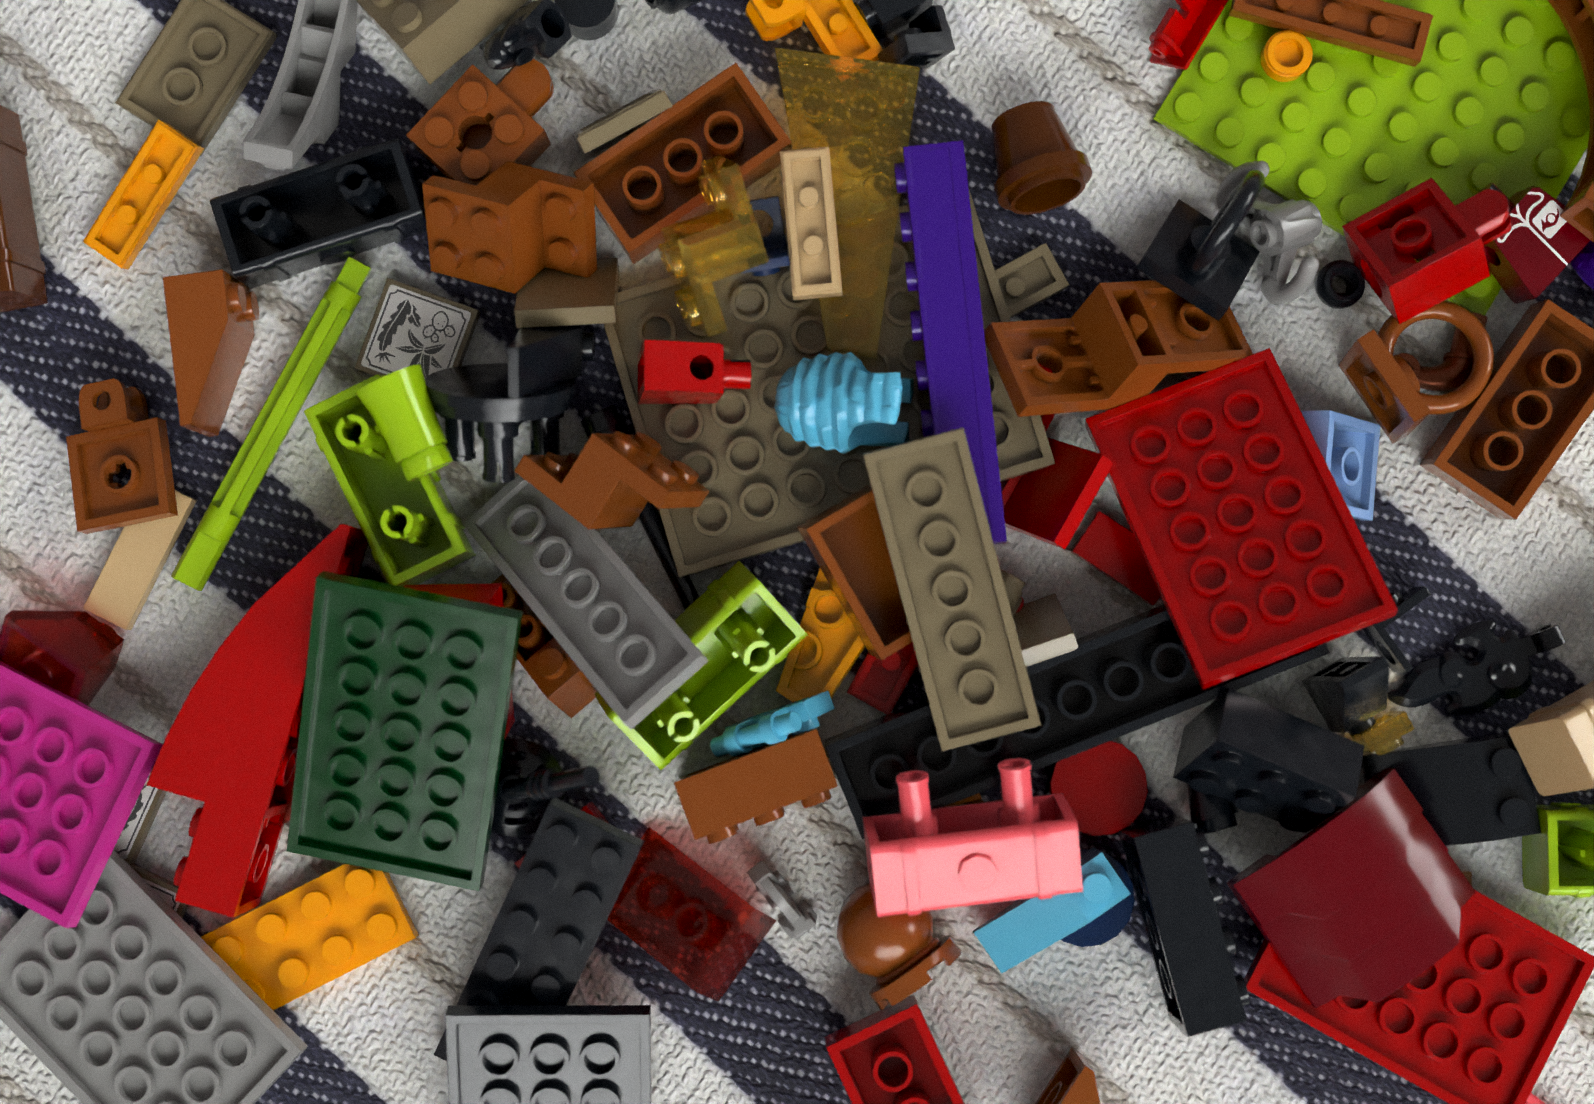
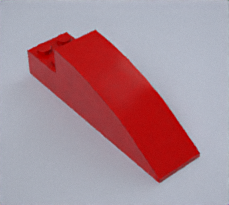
M341 523L251 606L218 648L191 689L164 740L146 785L204 802L203 808H197L190 822L188 835L193 837L189 855L188 857H182L174 875V885L179 886L175 898L177 902L232 918L260 906L293 796L316 577L322 571L358 578L368 546L362 529Z

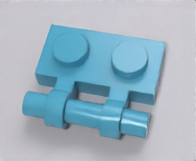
M829 691L754 715L725 727L723 735L711 739L710 747L713 754L717 757L727 754L733 757L749 753L752 747L754 749L766 744L773 745L785 741L790 733L793 736L820 726L817 717L835 709Z

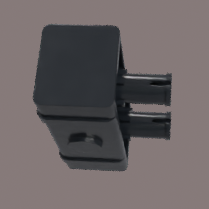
M399 138L374 146L368 145L359 148L356 152L255 185L249 184L238 188L237 191L210 199L212 211L233 275L251 289L277 280L281 282L291 279L292 275L325 264L342 262L356 254L393 242L397 244L408 240V237L427 231L423 189L412 156Z

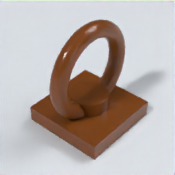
M1444 300L1401 324H1398L1391 315L1384 322L1378 334L1373 329L1358 338L1338 365L1392 444L1409 435L1429 414L1451 413L1468 406L1477 399L1491 378L1494 365V350L1491 338L1480 320L1464 307ZM1425 319L1446 321L1460 329L1469 340L1473 350L1472 371L1467 380L1456 390L1442 395H1429L1419 392L1420 384L1410 365L1401 356L1393 355L1395 343L1400 334L1417 321Z

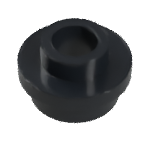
M1335 260L1325 265L1319 271L1315 281V289L1318 297L1324 304L1331 308L1344 309L1352 306L1362 297L1365 290V279L1354 263L1346 260ZM1338 277L1345 281L1346 291L1344 293H1337L1333 290L1331 285L1333 278Z

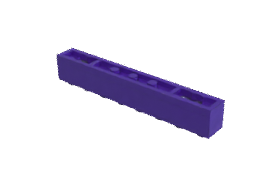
M960 140L903 147V162L894 163L897 193H907L909 211L900 212L899 216L902 243L912 242L914 261L905 262L907 291H917L919 310L910 311L913 341L922 340L924 360L915 361L918 391L928 390L930 407L929 410H920L923 438L964 428L993 543L1003 544L1007 542L964 142Z

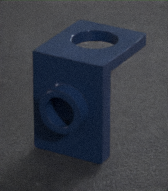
M771 196L731 203L730 208L741 274L751 272L752 276H766L780 272V267L789 266L790 262L779 197ZM755 210L765 211L771 216L773 221L772 230L762 238H754L744 229L746 216Z

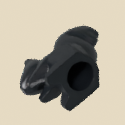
M537 0L519 8L510 16L508 24L503 30L482 42L479 47L483 51L487 65L491 69L501 70L515 65H524L533 60L536 54L548 59L572 35L565 12L550 0Z

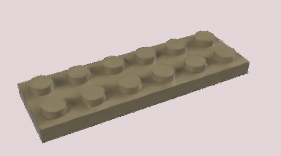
M964 428L950 430L863 454L941 750L946 751L1041 726Z

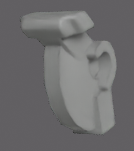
M762 860L747 871V874L756 885V889L765 897L771 908L774 909L778 906L784 914L778 920V923L790 938L798 939L816 925L817 915L806 900L796 905L790 897L794 894L793 890L777 870L773 872Z

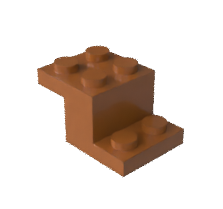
M507 161L476 186L432 175L422 183L430 267L433 272L515 294L545 267L589 278L597 270L594 182Z
M615 431L614 434L592 433L579 455L575 453L556 455L551 452H547L546 455H524L514 472L587 529L632 527L648 501L658 509L700 507L710 492L697 481L699 474L694 469L678 460L671 462L659 453L662 449L661 445L653 438L641 432H636L635 435L624 434L619 431Z

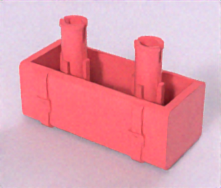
M1011 758L998 763L1002 800L931 809L928 773L920 770L899 773L896 776V782L899 792L900 812L863 817L869 883L877 917L906 913L908 916L920 915L923 911L1036 897L1042 900L1050 899L1053 895L1083 892L1078 824L1063 793L1033 796L1030 772L1031 763L1030 760L1024 758Z

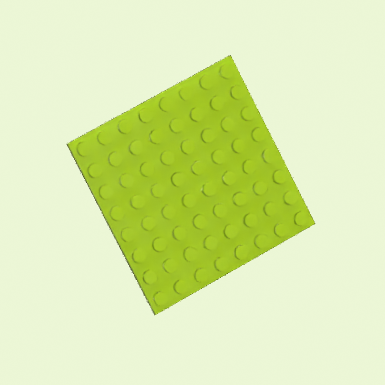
M1229 0L1187 70L1182 71L1153 118L1232 168H1236L1246 162H1267L1270 170L1267 177H1265L1263 187L1286 201L1293 199L1295 201L1305 200L1312 202L1321 214L1322 223L1345 236L1342 228L1343 225L1430 178H1433L1454 205L1476 195L1491 182L1508 198L1516 192L1536 186L1556 199L1588 148L1590 133V106L1581 62L1569 33L1548 0H1380L1433 15L1422 59L1417 66L1413 67L1306 37L1311 44L1313 52L1311 64L1299 78L1290 82H1279L1270 78L1263 70L1260 60L1261 51L1272 35L1282 30L1229 16L1232 0ZM1418 258V259H1415V260H1416L1417 262H1419V261H1422L1423 259H1422V258ZM1489 270L1490 277L1447 300L1464 307L1470 312L1485 316L1502 287Z

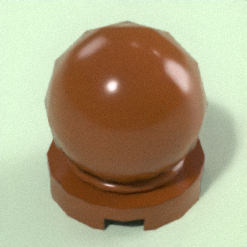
M870 883L856 888L844 900L837 918V940L844 958L859 973L877 978L876 985L870 990L869 994L879 1009L883 1010L889 1003L891 1006H894L929 983L932 979L927 971L942 961L947 966H950L961 955V950L950 935L941 939L933 937L934 918L930 911H923L920 915L908 916L906 913L877 917Z

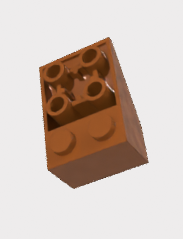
M503 574L500 575L492 583H502L504 608L523 611L516 658L547 699L570 718L574 717L596 698L594 694L597 690Z

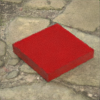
M1048 438L1055 464L1021 476L1003 509L1005 526L1059 548L1066 549L1114 462L1102 454Z

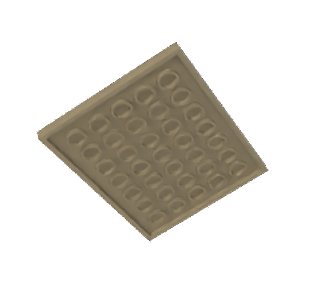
M969 190L985 331L991 322H1008L1011 320ZM908 204L836 226L843 296L793 300L790 265L780 267L781 271L775 274L752 276L751 272L741 274L739 256L618 292L616 323H604V327L635 431L644 433L657 441L662 447L659 453L671 462L678 460L694 469L699 474L697 481L710 491L700 507L659 509L680 579L803 542L804 539L797 528L798 526L870 484L863 454L887 447L858 446L845 454L837 450L826 451L820 446L815 448L809 447L805 441H795L792 435L785 432L779 424L774 408L777 384L787 369L797 365L803 357L812 360L818 354L828 356L834 352L842 355L852 352L862 361L869 372H900L901 377L914 378V393L911 404L901 403L897 421L909 422V441L923 438L920 410H929L930 407L928 390L918 391L915 361L924 360L922 340L913 341L910 311L919 310L917 291H907L905 262L914 261L912 242L902 243L899 216L900 212H909ZM644 340L721 343L724 346V359L751 361L750 389H724V394L719 401L712 404H638L637 356ZM986 345L1001 482L1053 465L1055 460L1041 416H1017ZM690 368L694 377L701 380L706 379V375L701 369Z

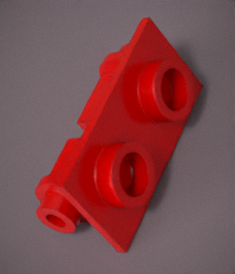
M1175 0L1181 7L1179 11L1169 8L1155 32L1149 37L1151 45L1148 49L1152 53L1149 61L1154 64L1187 70L1229 0Z

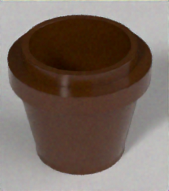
M1035 101L1018 105L1002 113L992 123L991 129L993 132L998 176L994 185V191L1002 208L1022 215L1037 214L1065 205L1083 192L1086 184L1092 177V169L1088 157L1085 153L1078 151L1051 103Z

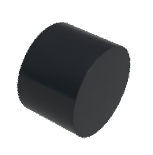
M555 0V4L565 12L568 18L571 35L582 40H595L607 35L613 29L618 19L619 7L617 0Z

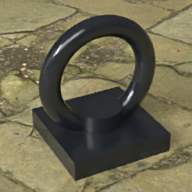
M1259 170L1249 171L1234 188L1213 220L1179 199L1136 268L1219 321L1228 310L1260 253L1258 249L1234 235V233L1260 194L1265 183L1264 174Z

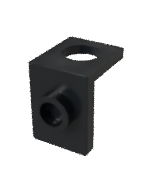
M1426 586L1412 587L1402 595L1398 590L1390 593L1398 609L1396 616L1362 629L1379 654L1386 658L1390 669L1394 673H1408L1413 667L1384 628L1430 596L1431 593Z

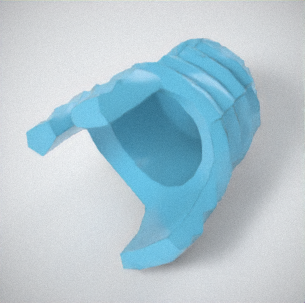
M834 352L828 356L818 354L812 360L803 357L797 365L788 368L779 379L774 408L783 430L790 433L795 441H805L809 447L815 448L820 446L826 451L837 450L842 454L858 446L891 447L909 441V422L897 421L901 403L911 404L914 393V378L901 377L900 372H869L862 361L852 352L844 355Z

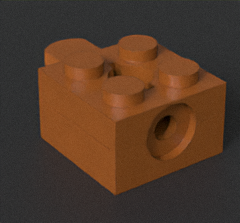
M533 59L524 65L513 66L495 85L472 64L406 136L416 150L448 179L475 186L507 161L531 166L551 145L545 130L532 119L554 93V85L550 74L541 62Z

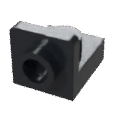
M932 5L909 23V29L897 33L893 37L894 42L878 54L883 73L925 69L931 67L955 50L951 29L948 25L943 6Z

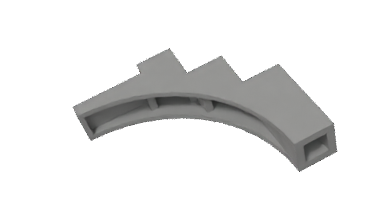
M298 0L291 33L277 77L259 117L243 140V159L260 162L263 166L270 169H293L310 145L325 144L337 128L340 115L341 70L356 53V0Z

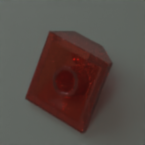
M11 610L4 617L0 633V661L88 706L116 668L124 639L117 635L108 624L99 622L85 611Z

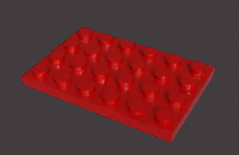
M1270 348L1085 419V427L1097 453L1104 455L1114 462L1107 476L1202 689L1396 616L1398 609Z
M1476 891L1461 907L1459 944L1419 976L1380 1002L1340 995L1318 1008L1313 1007L1266 939H1264L1244 977V982L1250 993L1448 1104H1525L1594 969V956Z

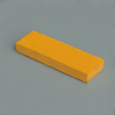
M158 119L83 242L120 268L129 270L204 148L168 123Z

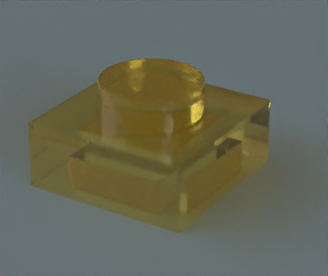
M1390 711L1375 719L1377 722L1375 725L1357 735L1351 736L1353 741L1364 745V751L1372 752L1375 750L1377 755H1383L1404 744L1401 736L1415 728L1405 711Z

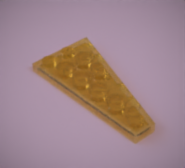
M775 47L792 149L829 147L843 296L819 298L828 351L852 352L854 355L877 358L901 193H897L894 163L903 162V147L909 146L920 67Z

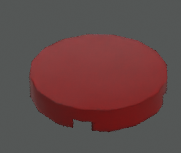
M1108 741L1053 763L1048 780L1049 794L1063 793L1077 820L1078 831L1092 836L1112 835L1130 826L1142 812L1148 793L1146 772L1139 759L1123 744L1114 741Z

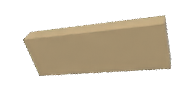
M829 147L780 151L793 300L843 296Z
M175 490L178 516L124 526L82 609L125 630H132L197 500Z

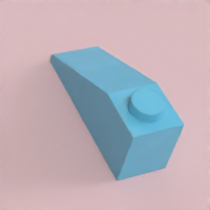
M1093 847L1080 856L1083 892L1053 895L1050 899L1039 900L1038 897L1017 900L973 930V933L1001 973L1092 922L1131 894L1101 851Z

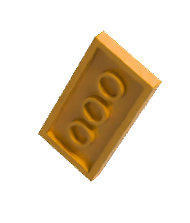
M343 864L201 936V938L272 1010H275L415 939L419 934L388 872Z

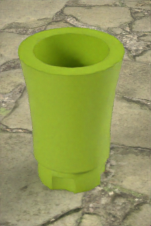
M420 364L387 374L356 391V395L368 410L383 435L396 464H401L408 481L433 473L453 462L449 450L444 445L448 441L430 400Z

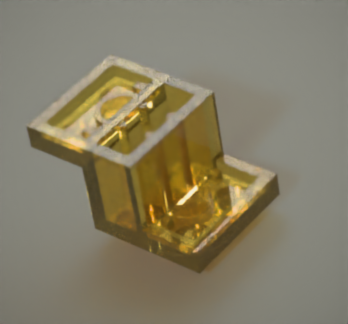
M721 156L702 161L701 164L705 175L698 177L706 204L708 206L713 204L716 210L662 228L661 231L665 242L658 244L659 253L668 273L672 272L674 278L678 279L681 288L674 291V297L682 318L688 319L691 327L697 326L708 337L728 331L712 282L769 262L737 163Z

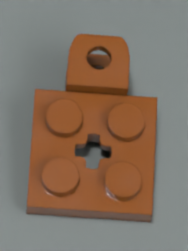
M113 378L83 385L79 393L81 429L88 432L66 436L77 531L90 534L178 516L166 421L158 417L149 419L147 402L142 391L135 387L126 388L120 380ZM99 395H101L100 398H99L98 407H97V403H96V402H97V398L99 397ZM125 463L126 468L131 470V477L128 483L122 487L121 484L113 482V475L119 474L121 471L120 465Z

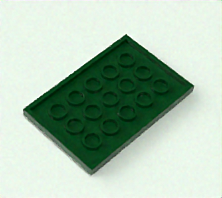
M322 571L316 577L287 843L288 852L480 891L485 878L523 611Z

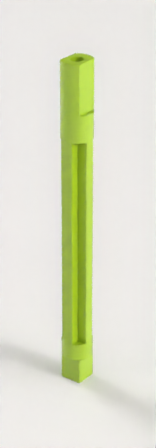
M348 257L336 281L330 282L171 574L172 578L195 590H203L362 297L359 293L372 271L371 268Z

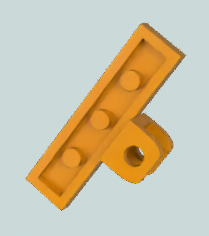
M749 0L746 5L745 14L759 37L764 41L779 39L801 27L804 21L841 81L879 60L878 54L883 51L852 0Z

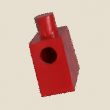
M644 340L637 356L638 404H712L719 401L724 394V389H750L751 361L724 359V346L721 343ZM690 368L701 369L705 373L706 379L701 380L694 377Z

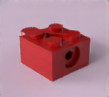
M1430 178L1343 225L1342 228L1354 265L1361 271L1364 279L1398 324H1401L1490 277L1484 245L1510 232L1512 229V219L1509 213L1508 201L1501 192L1485 189L1454 205L1433 178ZM1422 258L1423 260L1417 262L1415 259Z

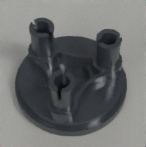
M508 363L452 367L437 371L426 377L427 391L436 413L445 418V437L448 441L446 447L453 461H470L472 458H476L474 422L478 423V436L483 438V480L492 483L496 482L497 462L500 463V483L510 482L515 479L513 438L518 436V427L525 421H530L531 452L529 455H546L547 452L561 455L560 419L564 417V412L570 408V399L575 396V379L520 398H508Z

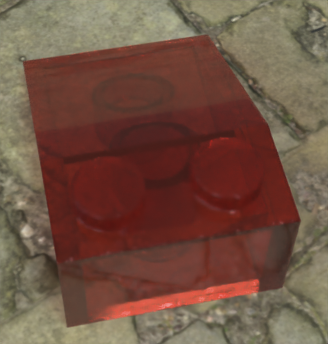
M649 827L641 837V840L645 842L609 915L608 921L695 992L719 1002L776 920L739 891Z

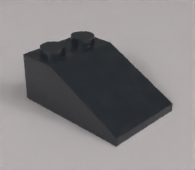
M1508 732L1363 755L1362 770L1364 782H1367L1385 768L1395 769L1423 808L1422 814L1445 846L1496 841L1541 833L1532 779Z

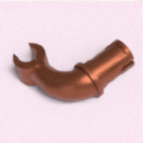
M1471 312L1486 328L1488 318L1482 314ZM1456 326L1450 352L1444 354L1442 364L1431 367L1420 366L1418 360L1413 355L1408 353L1396 354L1401 356L1410 365L1419 381L1420 388L1431 391H1446L1458 388L1467 380L1473 367L1471 344L1464 333Z

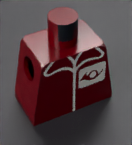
M1493 182L1479 191L1493 189L1504 194ZM1536 186L1516 192L1510 198L1505 195L1509 204L1512 229L1505 235L1484 245L1488 269L1514 304L1536 299L1590 241V239L1559 216L1565 205Z

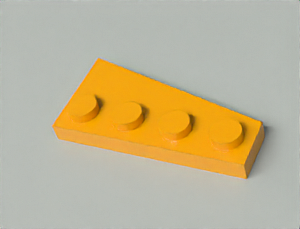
M819 569L814 586L810 590L805 605L806 609L800 626L808 635L789 652L776 688V692L791 702L825 691H829L832 699L865 648L864 643L821 569Z

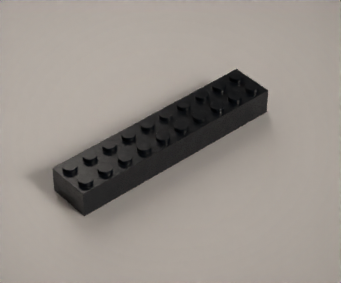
M1163 604L1076 639L1079 648H1076L1074 651L1026 667L1041 726L942 751L928 699H925L825 739V748L861 838L865 839L863 817L900 812L899 792L896 782V776L899 773L911 770L927 772L929 775L928 787L931 809L942 808L1000 785L1001 779L998 763L1011 758L1028 759L1031 763L1030 772H1033L1214 700L1228 688L1236 691L1330 653L1327 644L1323 643L1202 689L1167 608Z

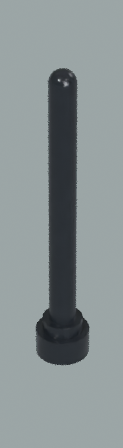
M612 405L580 421V424L589 440L592 433L614 434L615 431L622 432L620 425L623 424V421L615 405ZM648 501L638 518L684 610H686L700 596L690 576L679 578L663 522L655 506Z

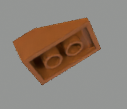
M223 269L163 277L180 426L208 437L218 436L255 335L253 321L259 319V305L254 291L250 292L248 286Z

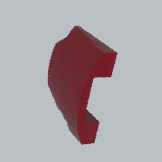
M1385 768L1358 787L1354 800L1277 856L1265 854L1226 882L1315 1008L1340 995L1380 1002L1419 976L1459 944L1461 907L1476 891L1449 855V850L1422 814L1423 808L1395 769Z

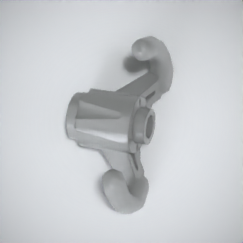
M1252 161L1234 168L1222 181L1216 194L1219 210L1240 180L1249 171L1259 170L1264 174V177H1267L1270 170L1268 163L1265 161ZM1292 199L1274 205L1255 200L1242 223L1248 229L1253 245L1261 252L1265 265L1261 291L1265 298L1274 305L1292 302L1303 295L1313 283L1319 268V260L1315 256L1308 255L1302 259L1297 273L1286 284L1297 249L1311 244L1314 238L1319 235L1322 228L1321 214L1318 208L1310 201H1295Z

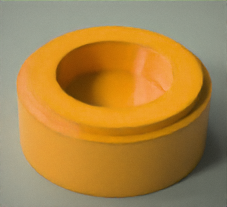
M1282 30L1272 35L1261 51L1260 60L1263 70L1270 78L1279 82H1290L1299 78L1311 64L1313 52L1309 40L1303 34L1293 30Z

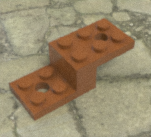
M1156 280L1099 283L1071 318L991 322L984 331L985 343L1018 417L1112 409L1150 394L1167 374L1210 371L1253 355L1230 306L1218 321ZM1039 364L1046 368H1051L1053 373L1045 371Z

